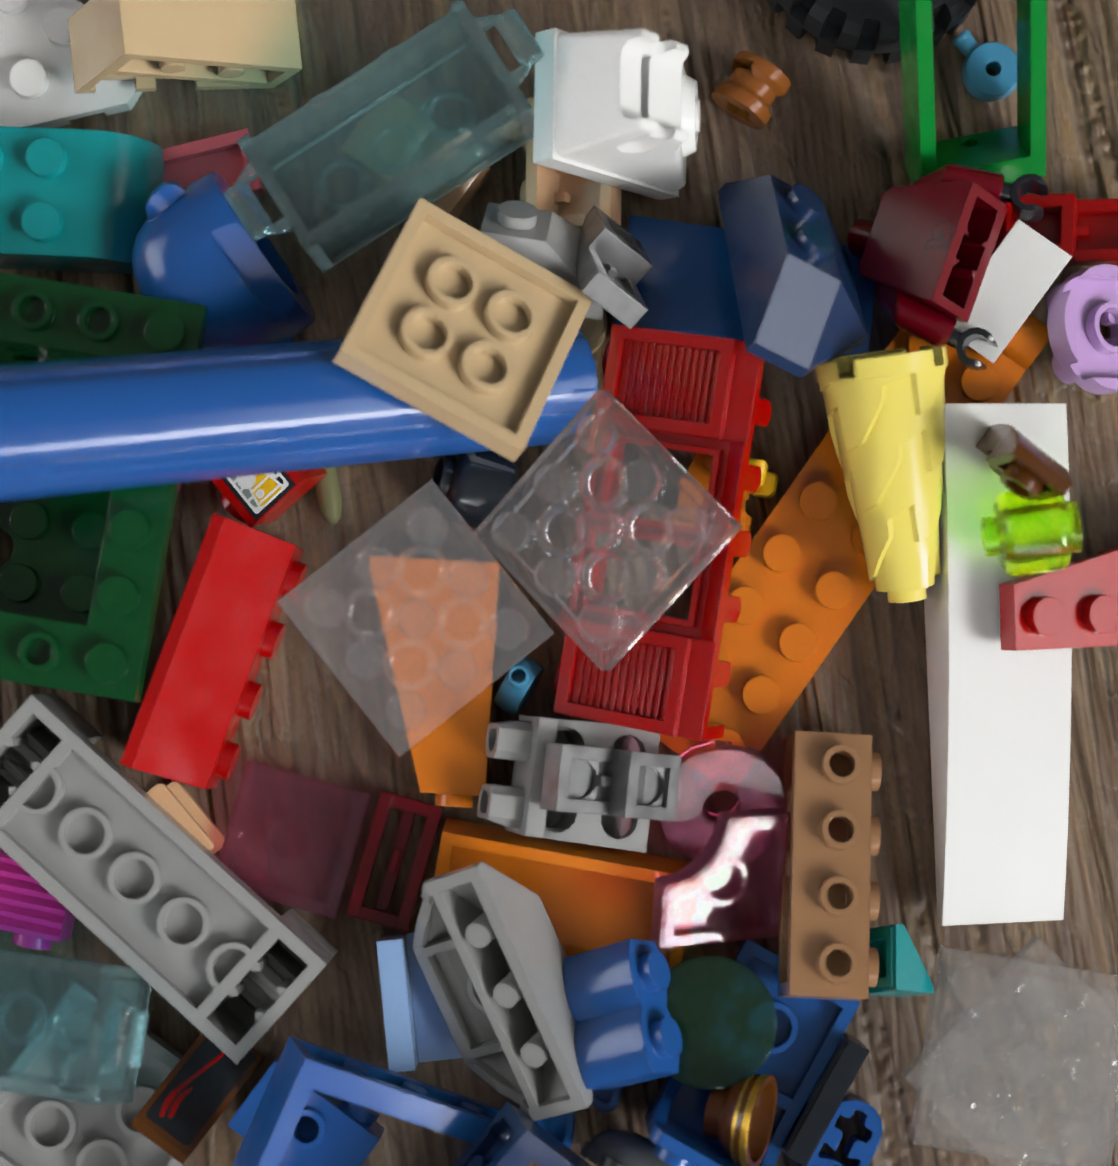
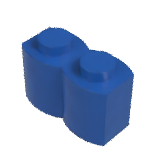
M628 939L565 957L563 969L564 986L568 1005L576 1022L574 1032L575 1053L578 1068L586 1089L612 1090L679 1073V1054L682 1051L683 1045L682 1035L678 1024L671 1018L666 1007L667 988L670 984V969L666 958L658 950L655 941Z

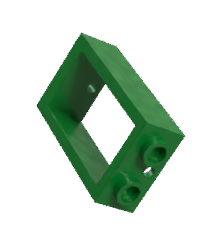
M898 0L905 170L912 183L947 164H959L1004 174L1005 182H1014L1018 177L1025 174L1045 176L1047 0H1017V126L936 141L932 0Z

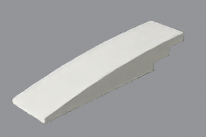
M1066 403L945 404L944 461L942 462L943 491L939 517L941 574L935 576L936 583L926 588L927 598L924 599L937 923L940 926L1064 919L1070 783L1072 648L1022 651L1001 650L999 584L1065 562H1071L1070 489L1064 496L1040 501H1028L1020 498L1001 483L1000 476L990 468L989 463L986 461L988 456L975 446L989 426L1008 424L1013 426L1069 472Z

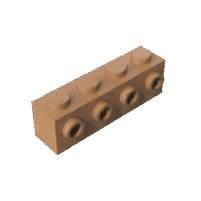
M795 730L784 739L778 997L858 1001L869 999V987H876L879 955L877 948L869 947L870 921H876L879 915L880 889L877 882H870L871 856H877L880 849L881 824L878 817H871L872 791H878L880 788L882 760L880 753L872 752L873 735Z

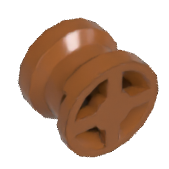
M739 51L731 65L732 75L728 81L718 83L711 97L719 108L730 117L750 128L761 130L764 129L771 117L770 106L776 97L784 96L788 92L791 82L778 67L765 58L749 51Z

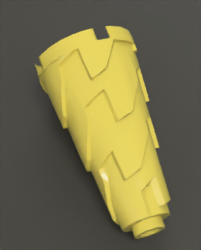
M946 345L920 346V351L907 353L906 348L839 356L815 368L816 382L819 383V390L823 393L830 434L843 470L848 499L859 524L869 581H875L876 591L887 592L889 603H908L926 599V588L936 583L935 576L941 574L939 517L943 491L942 462L944 461L945 451L944 374L946 366L949 365Z

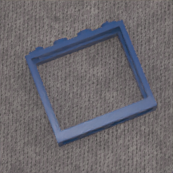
M289 1036L232 1166H279L312 1090L470 1143H474L501 1109Z

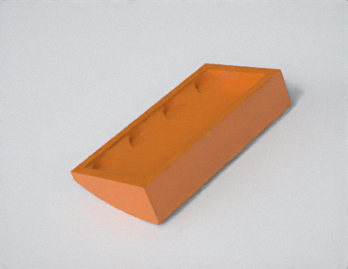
M447 817L442 830L434 877L482 861L540 896L567 957L628 939L655 941L658 950L666 958L670 969L667 999L675 1000L698 881L696 862L636 851L523 836L505 831L503 827Z

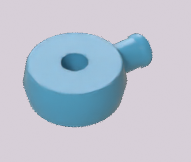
M967 29L953 40L952 44L954 47H957L965 57L961 69L962 82L966 91L972 97L983 102H995L1006 98L1016 89L1017 55L1010 47L999 42H987L980 45ZM986 68L993 69L996 76H990L986 72Z
M520 656L508 671L496 694L494 703L503 712L517 716L536 689L543 675L544 668L535 659Z

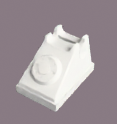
M551 28L536 32L533 163L609 186H619V189L657 200L679 197V189L686 184V157L697 151L698 132H700L701 108L700 100H698L697 81L686 75L683 62L689 55L688 46L675 40L659 41L657 33L644 28L568 33L558 28Z

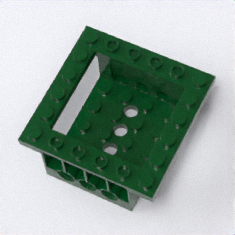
M0 272V365L203 350L208 320V308L205 305ZM179 483L18 499L8 504L0 502V530L6 531L11 536L14 544L12 556L6 563L0 565V680L141 702Z

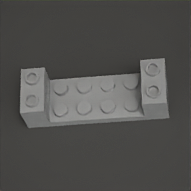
M57 693L32 694L0 729V848L234 1063L238 1064L323 970L338 950L292 908L280 916L96 748L95 745L103 735Z

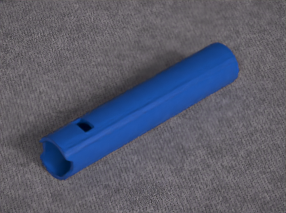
M581 329L577 333L526 447L567 443L572 436L587 432L592 427L593 419L596 416L598 397L596 366L590 345L583 336ZM344 339L0 365V501L492 450L333 363Z

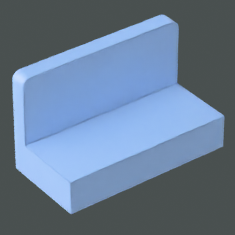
M415 932L382 935L376 941L388 1068L393 1072L415 1071L420 1062L462 1058L412 950Z

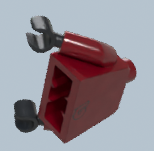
M947 164L915 180L911 186L891 187L882 197L875 220L860 219L851 226L847 238L848 248L854 256L861 257L858 265L860 275L876 284L875 300L899 329L931 345L946 344L957 350L960 360L969 369L976 371L987 369L986 365L968 358L966 350L970 342L976 339L986 340L989 344L998 347L992 334L978 327L962 331L955 327L956 322L968 323L1008 210V206L1003 202L1011 203V210L1017 219L1025 223H1035L1043 218L1044 209L1036 204L1023 203L1019 199L1027 193L1047 196L1048 186L1043 178L1036 174H1025L1018 177L1013 183L1004 181V174L959 164Z

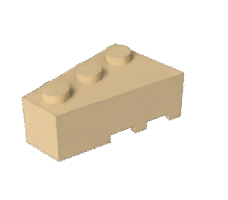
M89 0L67 19L75 94L95 93V85L101 80H134L136 92L156 91V79L195 81V90L275 88L302 70L295 0Z

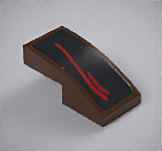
M202 1033L146 1102L130 1125L183 1165L253 1075L265 1056L252 1047L241 1061L236 1064Z

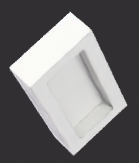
M1017 219L991 255L968 323L957 321L955 325L956 328L962 331L976 327L987 330L992 334L998 347L989 344L983 339H976L970 342L968 346L994 363L1072 256Z

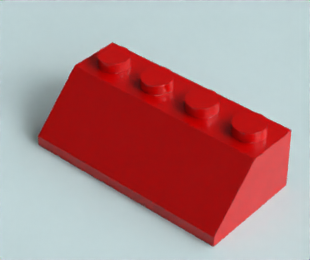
M213 513L119 764L202 789L216 788L219 778L226 781L229 780L241 750V745L233 742L241 718L251 720L262 695L263 684L255 682L264 658L274 659L284 636L286 625L278 622L286 598L292 600L297 598L307 573L308 565L300 562L303 554L302 549Z

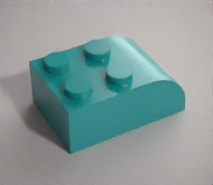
M0 126V269L133 274L132 251L136 236L147 219L145 204L154 189L163 183V149L151 141L110 131Z

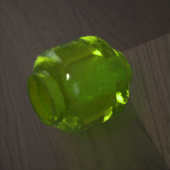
M1005 491L1000 493L995 499L993 516L981 518V537L984 554L986 557L998 556L1000 566L1009 576L1018 577L1062 571L1069 565L1072 553L1082 551V529L1078 506L1075 500L1066 501L1064 496L1040 501H1028L1011 491Z

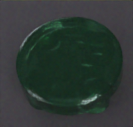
M706 955L690 958L670 969V984L667 988L666 1007L671 1018L679 1026L683 1043L682 1051L679 1054V1073L671 1076L679 1082L694 1088L718 1090L732 1087L738 1081L754 1075L767 1062L774 1047L778 1029L775 1003L762 979L742 963L721 956Z

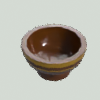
M763 1074L747 1075L734 1082L731 1087L716 1084L710 1092L704 1112V1135L719 1140L726 1156L738 1166H759L768 1149L777 1111L778 1090L775 1077Z

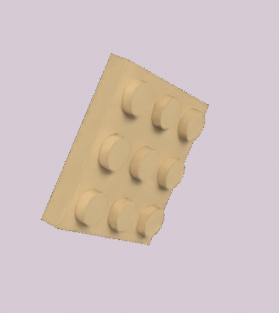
M420 197L337 352L333 363L508 460L515 462L526 447L593 300L575 285Z

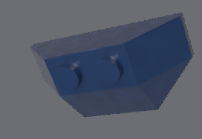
M771 174L725 183L717 193L746 351L802 378L812 372L817 366L830 362L860 345L868 334L849 257L818 195L804 185L795 184L791 186Z

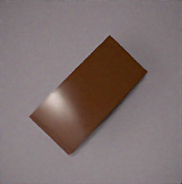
M996 424L989 426L975 446L988 456L986 461L989 463L990 468L1000 476L1001 483L1020 498L1028 501H1040L1064 496L1072 486L1068 470L1011 425Z

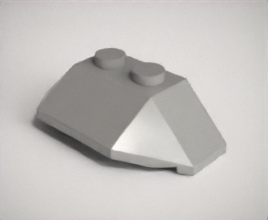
M483 861L428 879L422 888L421 897L423 901L417 916L412 950L465 1064L497 1092L520 1104L519 1110L532 1121L588 1108L592 1103V1089H586L578 1068L574 1043L576 1022L571 1014L564 986L563 969L564 959L567 956L540 896Z

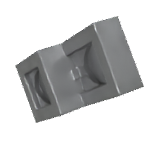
M594 205L586 214L579 239L577 253L578 281L584 294L631 329L648 311L636 284L653 267V264L642 243Z
M547 742L540 809L624 818L675 821L681 756Z

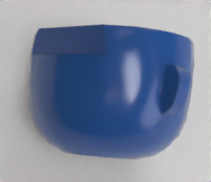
M211 172L193 181L187 187L178 181H164L150 194L145 204L147 219L136 236L132 251L133 274L144 296L205 305L208 308L203 350L295 343L294 338L315 321L316 316L313 308L296 278L255 218L218 173Z

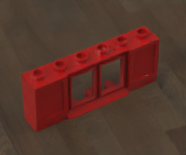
M612 324L610 341L604 349L602 358L604 381L601 401L592 424L593 438L597 442L593 468L587 472L583 484V501L587 506L584 529L578 535L573 549V564L577 569L574 595L568 599L563 615L565 637L561 661L554 675L553 686L556 697L553 713L697 741L723 738L725 725L708 722L713 689L726 687L731 675V663L719 660L718 657L723 625L727 622H736L741 611V598L728 595L734 557H747L751 547V533L738 530L744 491L757 492L761 483L762 473L760 466L749 464L754 425L766 427L770 422L772 412L771 402L759 398L765 360L747 352L745 341L641 327L629 329L624 325ZM627 443L713 456L702 528L617 514ZM614 534L699 548L688 619L603 604Z

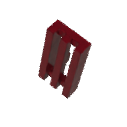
M381 791L345 915L403 932L409 931L444 807L400 796L389 791ZM393 807L403 810L376 906L372 908L363 904L390 811ZM417 814L427 817L401 909L399 915L389 913L388 909Z

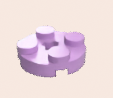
M1100 264L1075 272L1062 283L1056 284L1049 289L1046 295V307L1048 310L1047 330L1053 352L1052 368L1057 378L1065 384L1076 383L1089 393L1108 395L1118 392V266ZM1099 321L1101 325L1109 326L1110 338H1103L1100 332Z

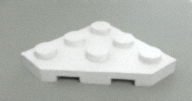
M0 0V126L57 128L70 125V120L99 113H105L108 116L132 110L143 93L135 91L134 80H101L95 85V93L75 94L67 19L84 5L78 0Z

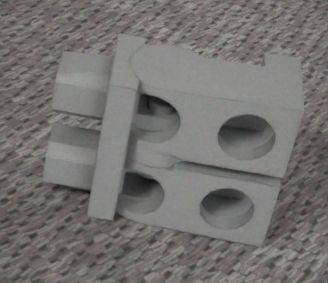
M519 715V721L489 723L485 744L486 757L514 760L511 786L483 783L479 792L478 817L504 825L505 831L523 836L646 853L649 819L633 818L631 825V818L540 809L546 743L637 752L640 750L641 752L658 754L660 734L608 723Z

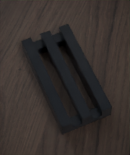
M845 1032L782 1147L786 1156L804 1166H807L870 1052L861 1041Z

